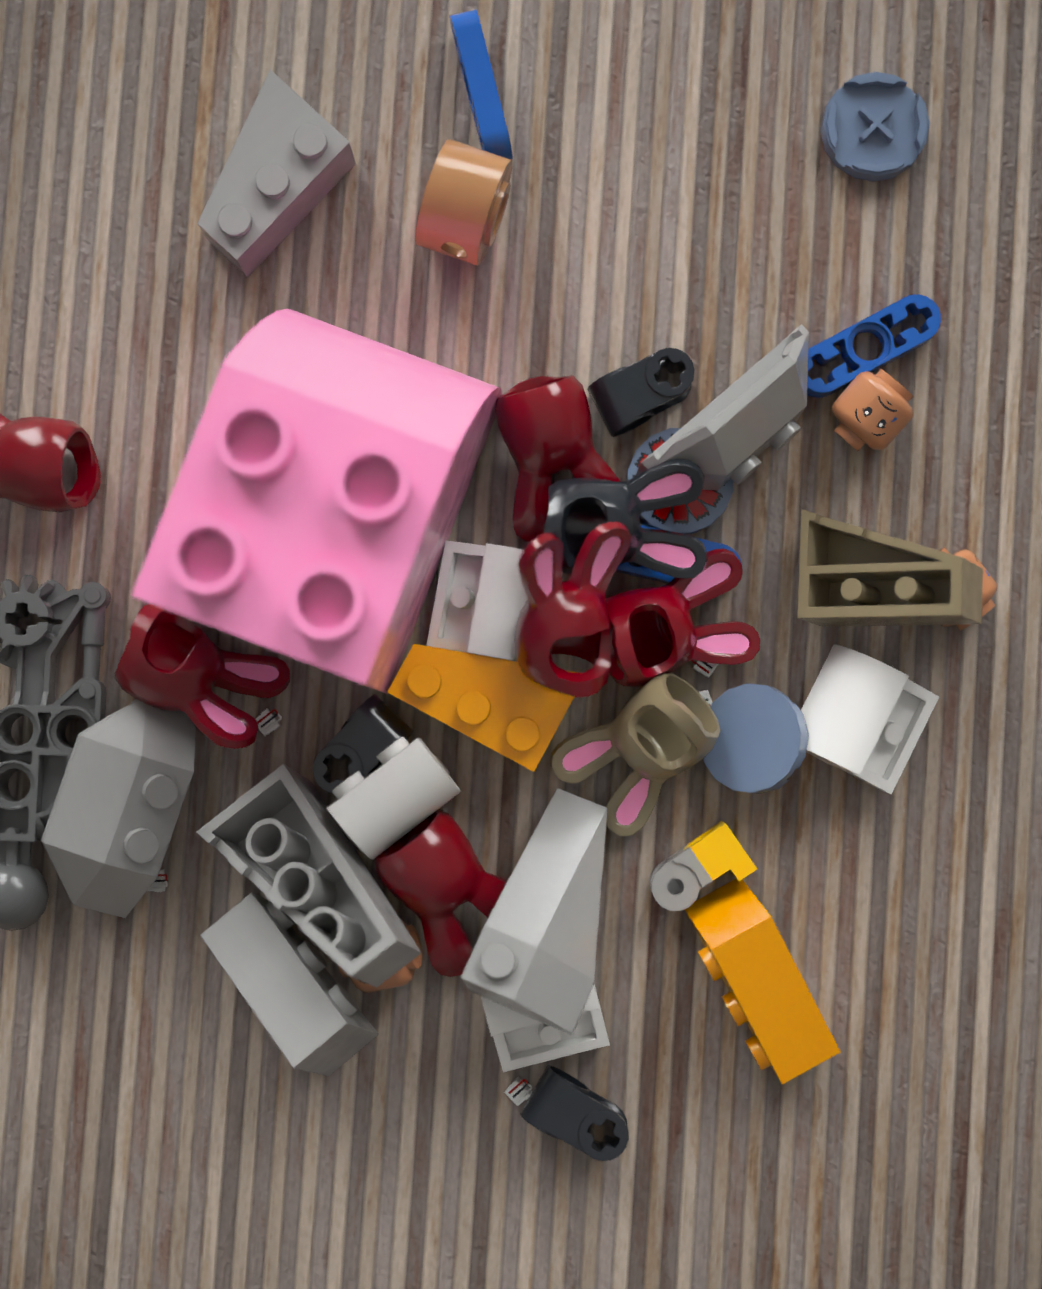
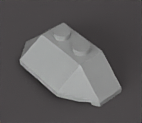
M802 324L666 442L640 463L636 476L669 460L685 459L691 460L702 470L705 476L702 490L718 491L731 479L737 485L747 479L762 463L757 458L759 454L770 445L778 451L801 429L796 422L807 406L809 332Z
M136 699L130 705L112 713L78 734L41 839L73 905L126 918L157 879L194 773L196 725L185 712L161 710Z

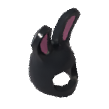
M673 459L648 469L628 481L614 482L595 478H572L559 480L549 486V513L544 523V534L552 533L563 543L562 573L572 574L575 560L581 547L593 529L608 522H619L626 526L632 537L628 551L620 564L635 562L675 578L697 577L705 570L708 562V555L704 544L697 537L690 534L640 527L639 515L642 512L684 505L695 501L701 495L704 486L705 476L700 467L691 460Z

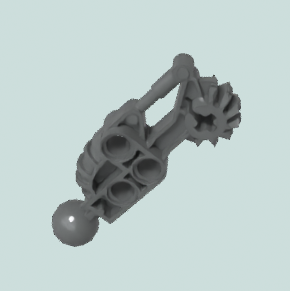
M24 575L20 589L10 579H6L1 583L6 597L0 598V663L16 669V687L13 704L0 710V929L8 931L26 929L37 922L46 910L49 898L47 882L41 872L32 866L33 842L41 841L74 748L66 739V728L70 721L77 717L85 719L88 726L91 727L104 719L106 715L107 692L105 685L99 680L101 646H104L105 609L111 602V594L107 588L97 582H88L81 589H72L70 591H67L60 583L53 579L47 580L39 587L37 578L32 575ZM29 613L49 622H61L62 620L61 625L37 622V625L28 626L27 630L18 627L19 618H27ZM83 617V678L55 701L56 658ZM26 715L33 723V734L27 743L18 745L11 735L12 724L17 718ZM18 770H22L27 774L31 785L28 794L20 801L12 797L8 789L9 778Z

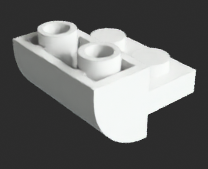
M446 540L426 646L518 662L515 656V629L519 613L528 599L518 568V563L524 550L486 543V546Z
M834 644L801 709L809 735L806 753L829 765L840 768L883 792L892 794L939 696L909 680V676L879 660Z
M404 736L377 756L382 766L366 778L357 771L332 791L338 800L330 805L327 810L359 849L372 860L461 792L449 776L450 772L438 756L432 754L421 738H417L409 744Z
M595 984L573 1035L481 996L489 1031L494 1038L503 1072L610 1045Z

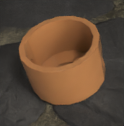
M452 139L446 140L434 163L425 189L416 225V245L477 266L481 264L489 246L495 240L506 209L511 187L512 160Z

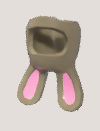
M673 673L662 674L640 686L610 723L590 728L561 741L551 752L550 764L555 776L561 781L578 783L617 757L622 756L633 770L606 805L608 809L607 827L611 832L621 837L632 836L641 830L648 821L664 782L691 768L713 750L721 730L718 719L710 705L696 689Z

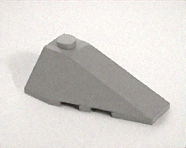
M556 789L488 917L461 977L470 992L573 1035L595 983L601 884L608 815L607 807L561 789Z

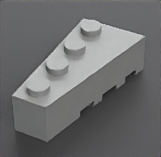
M282 764L200 828L197 833L207 843L221 852L238 872L252 881L270 902L301 927L300 929L346 973L355 979L378 987L422 952L337 821L327 810L328 807L312 782L287 765Z

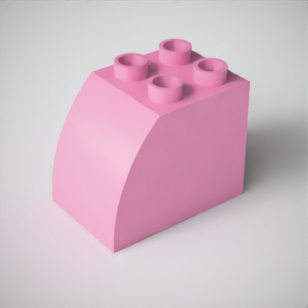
M283 309L272 313L259 322L241 340L221 367L131 596L389 695L387 691L398 672L443 555L445 541L449 539L496 417L497 398L503 394L502 389L291 309Z

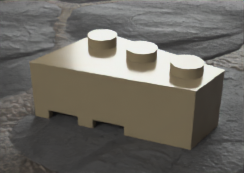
M801 509L798 619L821 627L982 624L983 568L956 555L903 539L893 538Z

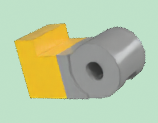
M721 820L659 863L653 869L650 876V889L655 901L662 908L670 911H682L689 908L696 901L700 889L728 870L740 882L757 870V868L727 824Z

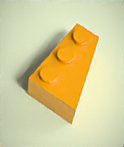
M413 644L387 693L533 772L537 768L574 699L573 696L557 692L533 682L523 674L516 661Z
M734 879L696 900L689 908L684 909L705 948L697 951L704 966L714 982L722 978L729 990L728 993L721 996L737 1026L746 1022L753 1034L752 1037L745 1040V1043L761 1071L771 1066L783 1085L841 1052L771 915L743 880L739 882L737 879Z

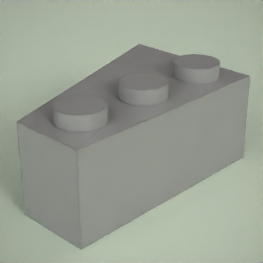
M270 69L197 223L208 242L248 278L356 164L350 142Z
M251 892L200 936L292 1067L330 1076L379 1035V1033L359 1010L351 995L325 969L327 964L317 949L309 941L305 940L303 942L294 931L292 926L295 922L272 902Z

